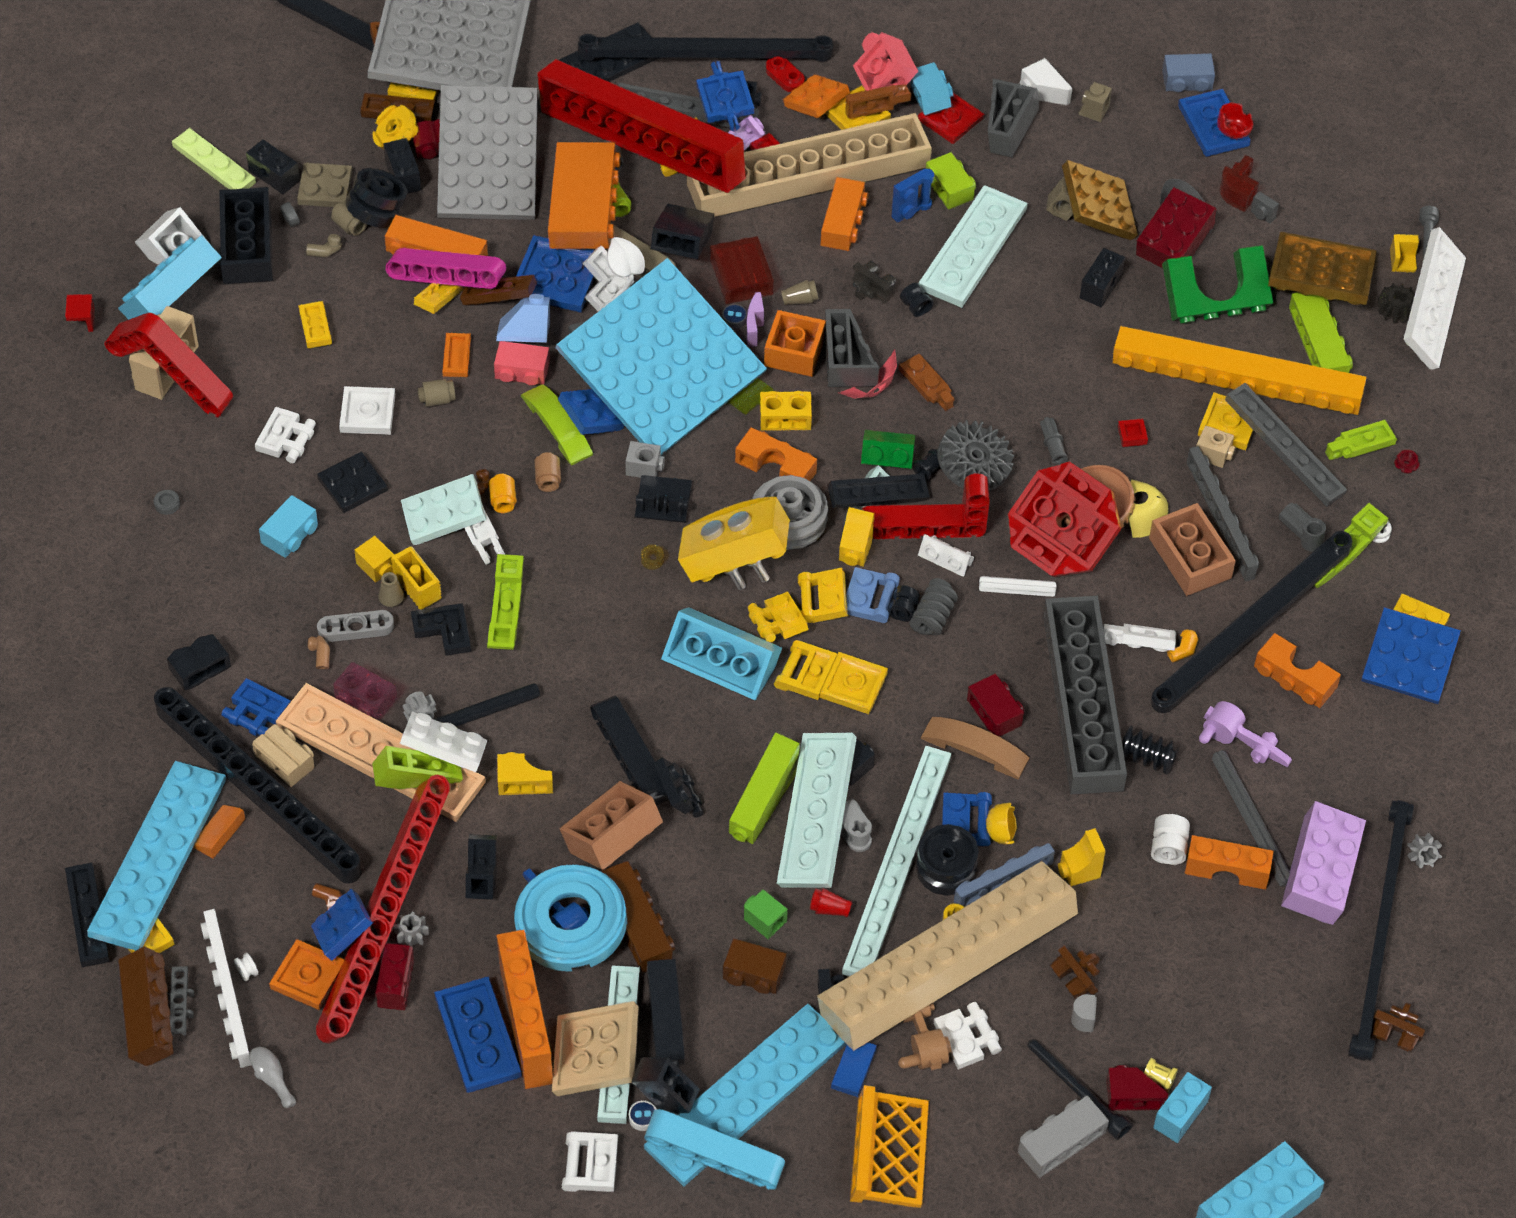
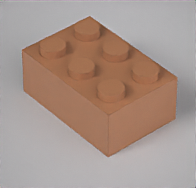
M1198 503L1152 520L1149 539L1186 596L1232 578L1236 560Z
M619 781L563 825L560 831L572 855L604 870L612 865L622 854L632 849L642 838L652 833L657 826L663 823V820L652 796Z

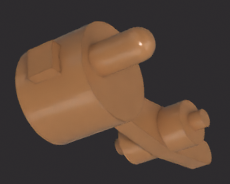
M933 1003L903 1020V1023L913 1021L918 1034L911 1036L914 1055L902 1057L898 1061L899 1066L903 1069L918 1065L920 1070L926 1068L935 1070L942 1068V1064L949 1062L948 1053H951L949 1038L947 1036L944 1037L941 1029L929 1031L924 1021V1018L930 1017L931 1011L935 1010Z

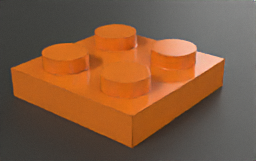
M815 74L809 77L801 86L794 89L783 99L785 107L819 118L848 95L850 91L846 84Z
M296 939L270 981V989L320 1010L333 988L344 959L336 957L331 961L324 955L323 950Z

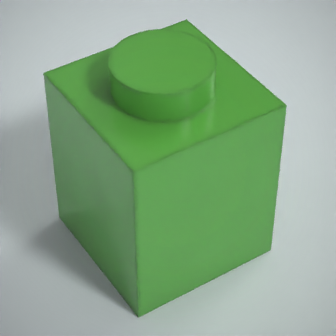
M762 890L756 896L752 895L745 902L744 920L769 939L787 922L788 909L765 890Z

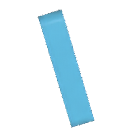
M659 1109L654 1110L644 1136L645 1140L651 1144L760 1187L767 1186V1189L770 1190L776 1189L785 1164V1160L776 1154Z

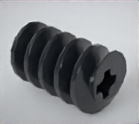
M1131 725L1122 740L1125 760L1129 759L1133 754L1134 763L1137 764L1143 758L1144 767H1148L1153 762V769L1155 771H1158L1163 765V773L1166 775L1170 773L1179 751V747L1176 750L1173 749L1172 740L1164 746L1163 737H1160L1155 743L1153 742V733H1150L1144 739L1143 730L1140 729L1134 735L1133 726Z

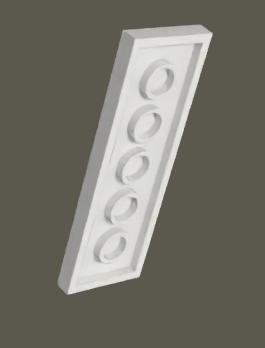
M1440 227L1431 230L1404 334L1406 344L1432 370L1440 366L1466 257Z

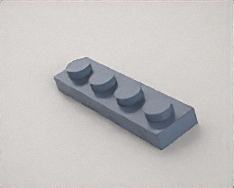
M1049 843L1042 847L1036 846L1019 858L1009 859L1003 866L995 870L989 869L985 871L979 878L971 882L965 881L955 889L954 903L966 907L1041 861L1047 866L1052 865L1054 849Z

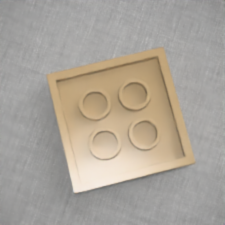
M634 1001L557 1016L552 1092L556 1096L632 1083L631 1081L635 1073L638 1005Z

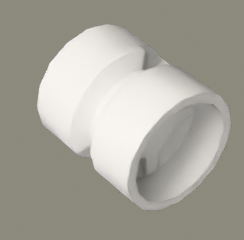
M1164 814L1155 819L1154 838L1151 849V856L1155 861L1178 865L1186 860L1190 823L1187 819L1175 814Z

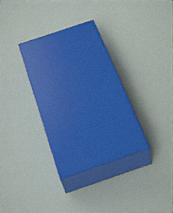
M867 1042L854 1051L846 1045L832 1081L831 1089L858 1097L877 1045Z

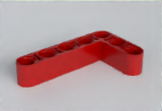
M145 313L119 323L104 343L105 348L111 354L118 357L144 349L207 414L210 412L215 414V417H219L233 399L230 389L154 313Z
M978 473L967 476L964 480L962 504L863 507L864 511L874 513L873 539H895V537L911 539L920 538L924 534L930 537L934 535L937 538H946V536H950V538H969L972 535H976V537L983 536L986 533L990 502L988 479L985 475Z

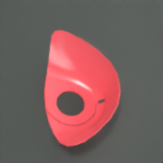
M895 349L879 369L878 385L868 393L860 391L855 387L838 393L859 399L874 397L885 390L891 383L897 368Z

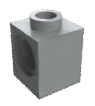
M631 441L626 457V475L641 478V475L657 476L658 471L662 472L665 457L661 456V446Z

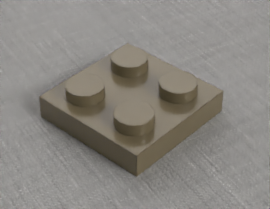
M304 163L297 198L298 205L334 207L336 204L346 201L349 194L352 166Z

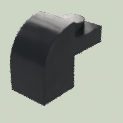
M469 834L465 898L493 900L497 873V835Z

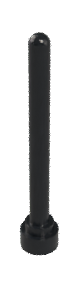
M1031 1039L1028 1042V1048L1081 1099L1088 1096L1109 1120L1108 1133L1116 1140L1121 1139L1130 1131L1132 1123L1124 1115L1113 1114L1037 1040Z

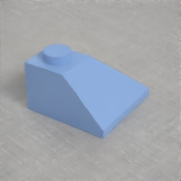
M532 294L527 298H523L500 319L496 341L547 343L550 327V297Z

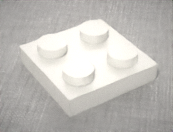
M344 386L339 425L340 433L391 435L395 388Z

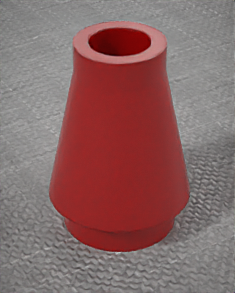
M815 888L809 910L815 911V914L848 917L852 901L846 900L825 888H822V890Z

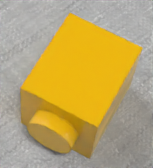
M373 536L355 549L356 564L375 583L381 580L385 573H393L391 559L394 554L376 536Z

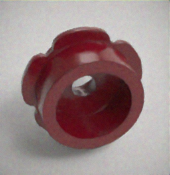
M1403 450L1396 456L1394 465L1403 473L1416 471L1419 468L1418 455L1412 450Z

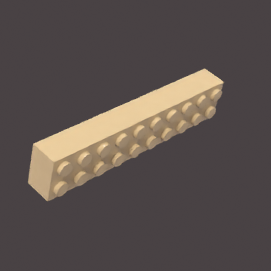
M916 113L744 152L746 179L729 193H725L687 176V186L697 210L715 213L714 217L832 190L836 177L867 182L926 168V162L931 160L932 147Z
M1041 861L819 994L817 997L820 1014L835 1033L854 1051L1077 915L1076 891Z

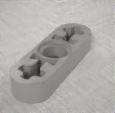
M386 610L325 616L317 623L318 635L324 637L326 642L386 636L394 629L393 616ZM379 620H384L385 626H379ZM367 621H370L371 628H368ZM354 622H359L363 625L357 631L348 628ZM340 624L344 625V631H341ZM327 626H332V632H327Z

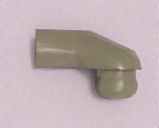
M331 234L328 237V242L324 245L308 243L307 256L325 258L340 250L342 243H340L341 237L337 234Z

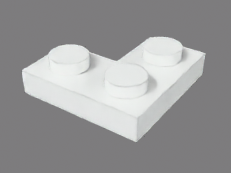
M602 246L596 248L582 263L599 281L585 296L598 312L604 304L618 297L628 281V276L622 278L610 270L607 263V251Z

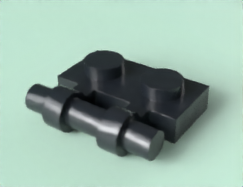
M663 757L654 762L671 806L684 814L691 811L695 818L702 816L704 813L701 807L702 800L695 793L693 788L694 781L691 775L687 774L686 769L680 768L675 762L671 763Z

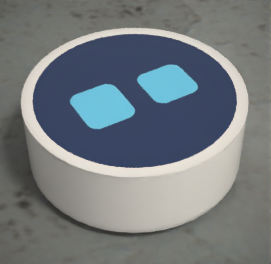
M648 1101L634 1103L629 1109V1122L631 1126L639 1131H647L654 1110H657L656 1107Z

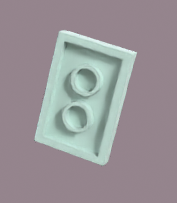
M473 474L401 500L410 540L413 545L427 542L486 520L477 482Z

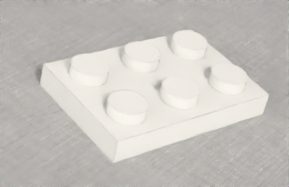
M415 712L411 713L400 741L402 745L476 772L487 740L477 733L462 731L453 724L441 723L433 720L427 714Z

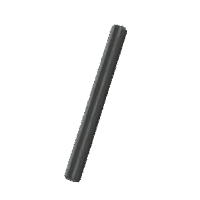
M1224 750L1215 752L1212 757L1214 765L1258 847L1273 851L1271 871L1281 887L1286 886L1290 876L1288 866L1227 753Z

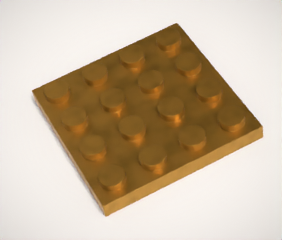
M1280 231L1268 286L1278 290L1297 291L1303 295L1323 296L1328 300H1343L1353 305H1366L1376 250Z

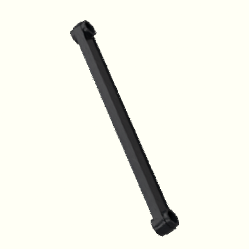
M277 0L280 4L373 52L374 44L370 25L323 0Z
M583 34L579 37L577 51L579 57L584 60H593L596 57L774 58L778 56L782 58H814L817 61L825 62L831 59L833 43L830 37L824 35L815 38L596 37L593 34Z
M1345 531L1333 533L1322 545L1158 686L1152 693L1151 705L1153 709L1162 714L1170 712L1346 558L1351 552L1353 543L1349 533ZM1159 698H1165L1168 701H1161Z
M1392 800L1388 821L1393 822L1394 827L1358 1035L1352 1034L1348 1056L1363 1061H1371L1375 1039L1370 1038L1404 830L1405 825L1410 826L1414 809L1413 804L1401 800Z

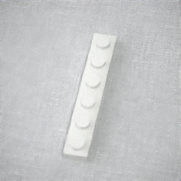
M215 910L204 911L206 922L200 924L204 940L210 938L211 946L206 947L209 962H215L217 967L216 970H212L215 987L221 986L223 992L217 995L221 1011L227 1010L228 1018L223 1019L226 1034H233L234 1042L229 1043L232 1059H239L240 1068L250 1066L252 1064Z

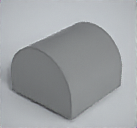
M1081 995L1074 1002L1071 1021L1073 1026L1082 1032H1092L1094 1029L1097 999L1095 995Z

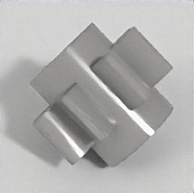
M422 692L410 694L405 700L406 704L403 705L405 710L403 713L407 721H409L412 712L427 714L432 719L434 718V712H437L435 708L436 703L432 695L430 694L425 697Z
M1427 833L1425 837L1416 834L1412 843L1407 844L1412 850L1407 856L1411 861L1416 860L1419 868H1422L1424 864L1434 867V862L1438 858H1442L1437 850L1442 845L1438 840L1433 841L1430 833Z
M414 912L405 916L400 915V924L394 925V933L398 934V943L405 942L411 947L418 943L423 945V936L429 935V928L425 926V917L419 918Z

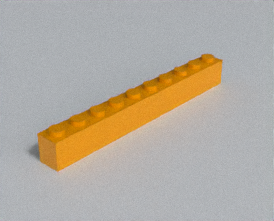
M1120 326L1112 362L1122 367H1132L1146 372L1187 379L1197 383L1211 384L1221 388L1236 389L1246 383L1255 394L1355 415L1359 413L1366 377L1123 326Z

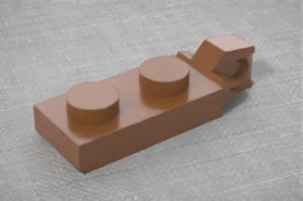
M904 84L846 95L845 113L851 119L893 110V106L897 105V103L910 101L911 93L907 85Z
M920 354L899 364L900 372L928 402H938L945 411L954 407L951 389Z

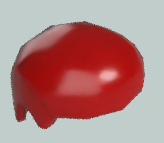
M1238 103L1224 104L1217 117L1218 129L1222 134L1231 139H1241L1248 136L1254 124L1251 114L1246 115L1242 110V105Z

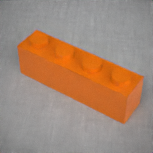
M395 215L385 234L386 251L394 254L399 248L488 256L487 240L398 215Z

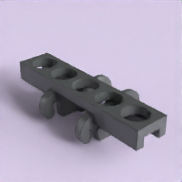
M187 966L172 967L171 993H167V999L171 1001L169 1010L172 1036L181 1033L186 1035L187 1015L188 1018H193L194 1016L193 1011L187 1010V994H189V997H194V990L188 989ZM177 972H184V977L182 979H177ZM183 984L184 987L183 989H176V985ZM177 998H184L181 1004L174 1003ZM181 1021L182 1028L175 1029V1022Z

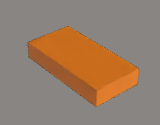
M446 333L443 377H468L471 334Z

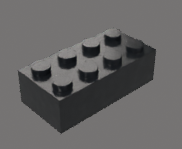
M269 188L219 190L220 256L222 257L223 283L273 281Z

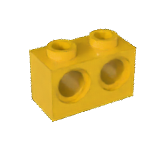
M760 392L761 430H811V392Z

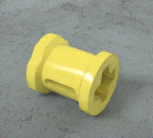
M1151 1058L1144 1074L1163 1087L1166 1092H1169L1178 1069L1174 1067L1169 1069L1156 1063L1155 1059Z

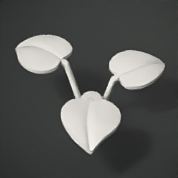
M618 237L611 239L607 251L608 266L615 275L622 278L628 276V281L620 293L622 294L633 282V275L643 273L645 261L641 251L630 241ZM609 301V302H607L606 304H604L601 309H603L606 305H608V304H609L610 302H612V301Z

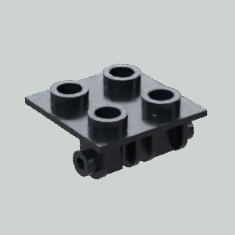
M641 475L639 492L636 495L635 518L686 523L692 480Z

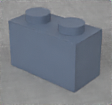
M1212 54L1165 55L1162 69L1165 91L1212 90L1215 77Z

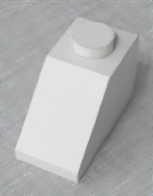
M1046 59L1022 69L1020 85L1037 88L1038 100L1063 105L1070 104L1072 87Z

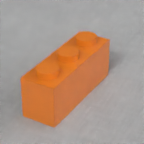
M836 177L821 230L820 246L849 251L851 242L856 243L858 236L856 224L861 225L863 218L861 206L866 207L868 193L864 192L865 182Z

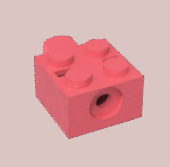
M883 32L879 35L869 33L864 38L862 47L865 52L853 65L866 91L892 85H907L918 72L903 41Z

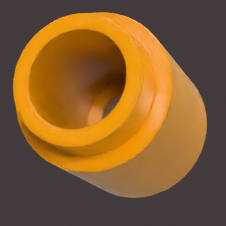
M497 474L489 481L491 505L498 513H508L514 509L516 504L515 481L513 477L507 474Z

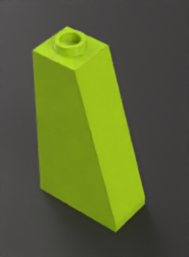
M778 733L774 734L729 820V834H732L733 838L737 841H747L751 844H754L796 776L800 743Z

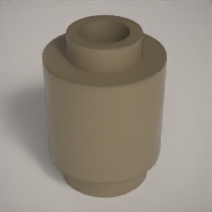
M346 201L336 204L332 209V221L347 234L358 236L366 229L367 224L356 219L348 211Z
M440 379L422 382V387L418 388L419 402H424L425 407L450 404V401L456 399L453 381Z

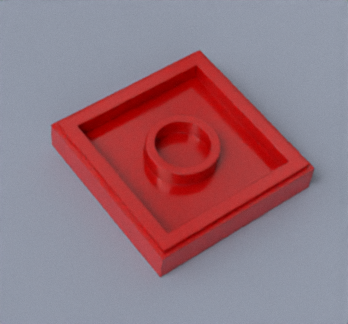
M953 93V96L950 97L952 107L924 115L922 111L917 116L922 124L952 144L957 142L984 119V113Z

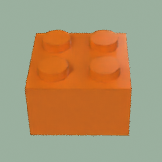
M777 310L765 345L764 366L812 377L825 340L826 320Z

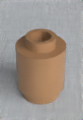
M542 453L534 461L536 484L541 491L552 492L557 490L561 483L560 459L552 453Z

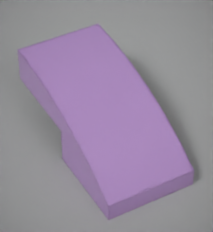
M761 292L755 293L748 309L747 347L757 346V327L764 326V308Z

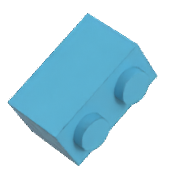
M935 62L917 67L918 72L911 79L910 86L924 115L952 107L950 97L953 96V91L950 83H946L943 70L939 71Z
M291 495L259 528L261 543L286 558L291 551L295 552L300 547L301 541L307 535L313 534L318 526L316 509Z
M1187 1072L1157 1112L1154 1129L1178 1143L1207 1104L1212 1087Z

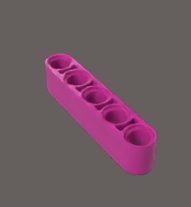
M399 248L390 258L385 269L390 277L397 280L491 289L497 286L506 272V265L500 258L492 256Z

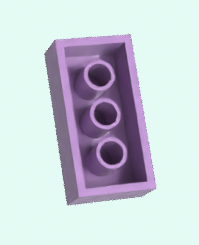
M1317 801L1313 803L1304 816L1281 906L1333 925L1344 911L1366 820Z

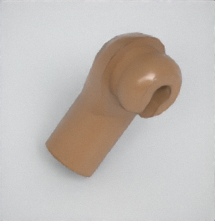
M322 636L310 637L308 639V649L310 651L317 650L316 668L329 669V645Z

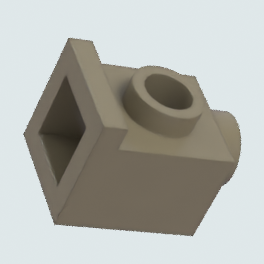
M1094 82L1090 86V91L1086 90L1083 95V106L1079 111V115L1101 122L1110 105L1112 88Z

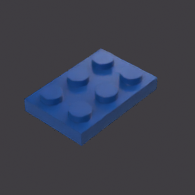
M1223 89L1179 99L1178 107L1205 157L1247 147L1250 144L1249 136L1241 139H1231L1222 134L1218 129L1217 117L1219 111L1224 104L1230 103Z

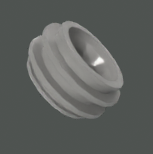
M793 475L779 476L763 483L754 493L753 499L777 497L790 519L787 550L803 548L812 544L824 533L828 520L826 496L817 485L809 480Z

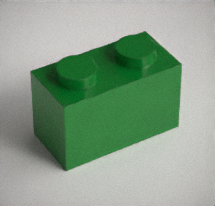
M865 430L861 464L912 469L915 435Z

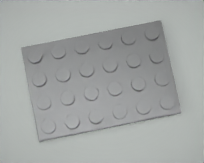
M441 85L437 218L535 219L537 88Z

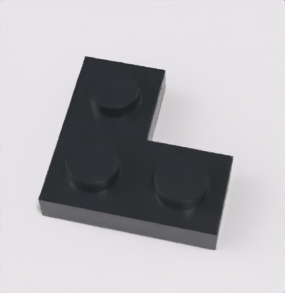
M463 603L411 611L415 638L441 634L445 656L471 652Z

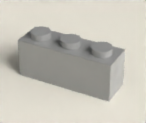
M1088 1096L1079 1101L1075 1099L1059 1115L1053 1114L1049 1116L1037 1130L1031 1129L1024 1133L1020 1138L1018 1154L1040 1178L1107 1132L1109 1120Z

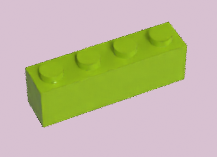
M1293 293L1289 310L1311 365L1349 373L1353 367L1352 358L1346 354L1345 342L1343 337L1338 334L1336 319L1329 312L1328 299L1313 294Z

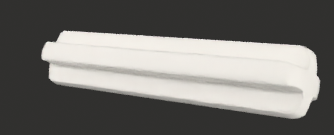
M981 576L979 590L984 592L1053 597L1056 594V582Z

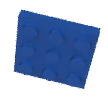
M533 235L516 277L534 274L537 284L532 294L550 297L551 306L581 313L587 300L585 296L590 292L595 280L593 274L582 263L593 253L594 249H550L548 238Z
M1384 608L1361 681L1438 704L1461 630Z

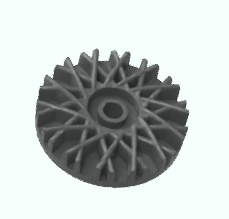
M966 420L964 423L959 422L956 427L952 425L939 443L937 451L939 465L944 474L961 488H964V480L967 476L978 473L987 477L988 489L992 491L1006 481L1014 463H1011L1014 458V454H1012L1013 449H1007L1009 441H1004L1005 436H1002L1001 439L997 437L998 429L992 431V426H989L988 429L982 428L984 422H980L978 425L977 421H973L971 425H968Z

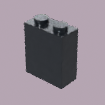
M667 203L653 226L650 249L698 259L712 235L715 213Z

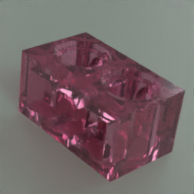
M354 662L349 664L333 684L336 699L378 721L381 720L397 700L396 685Z

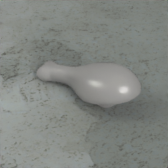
M265 1047L253 1048L250 1052V1061L255 1071L254 1075L276 1091L284 1108L293 1107L296 1104V1100L284 1083L283 1071L278 1058Z

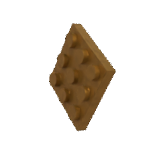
M1069 160L1062 165L1076 222L1128 240H1133L1138 235L1124 180Z

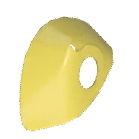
M1131 480L1134 494L1140 491L1148 494V500L1143 504L1134 503L1133 515L1128 516L1133 538L1145 537L1150 535L1152 520L1168 514V503L1164 495L1154 486Z

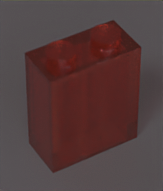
M758 236L710 246V261L725 304L750 300L758 292H761V297L773 295L774 280Z

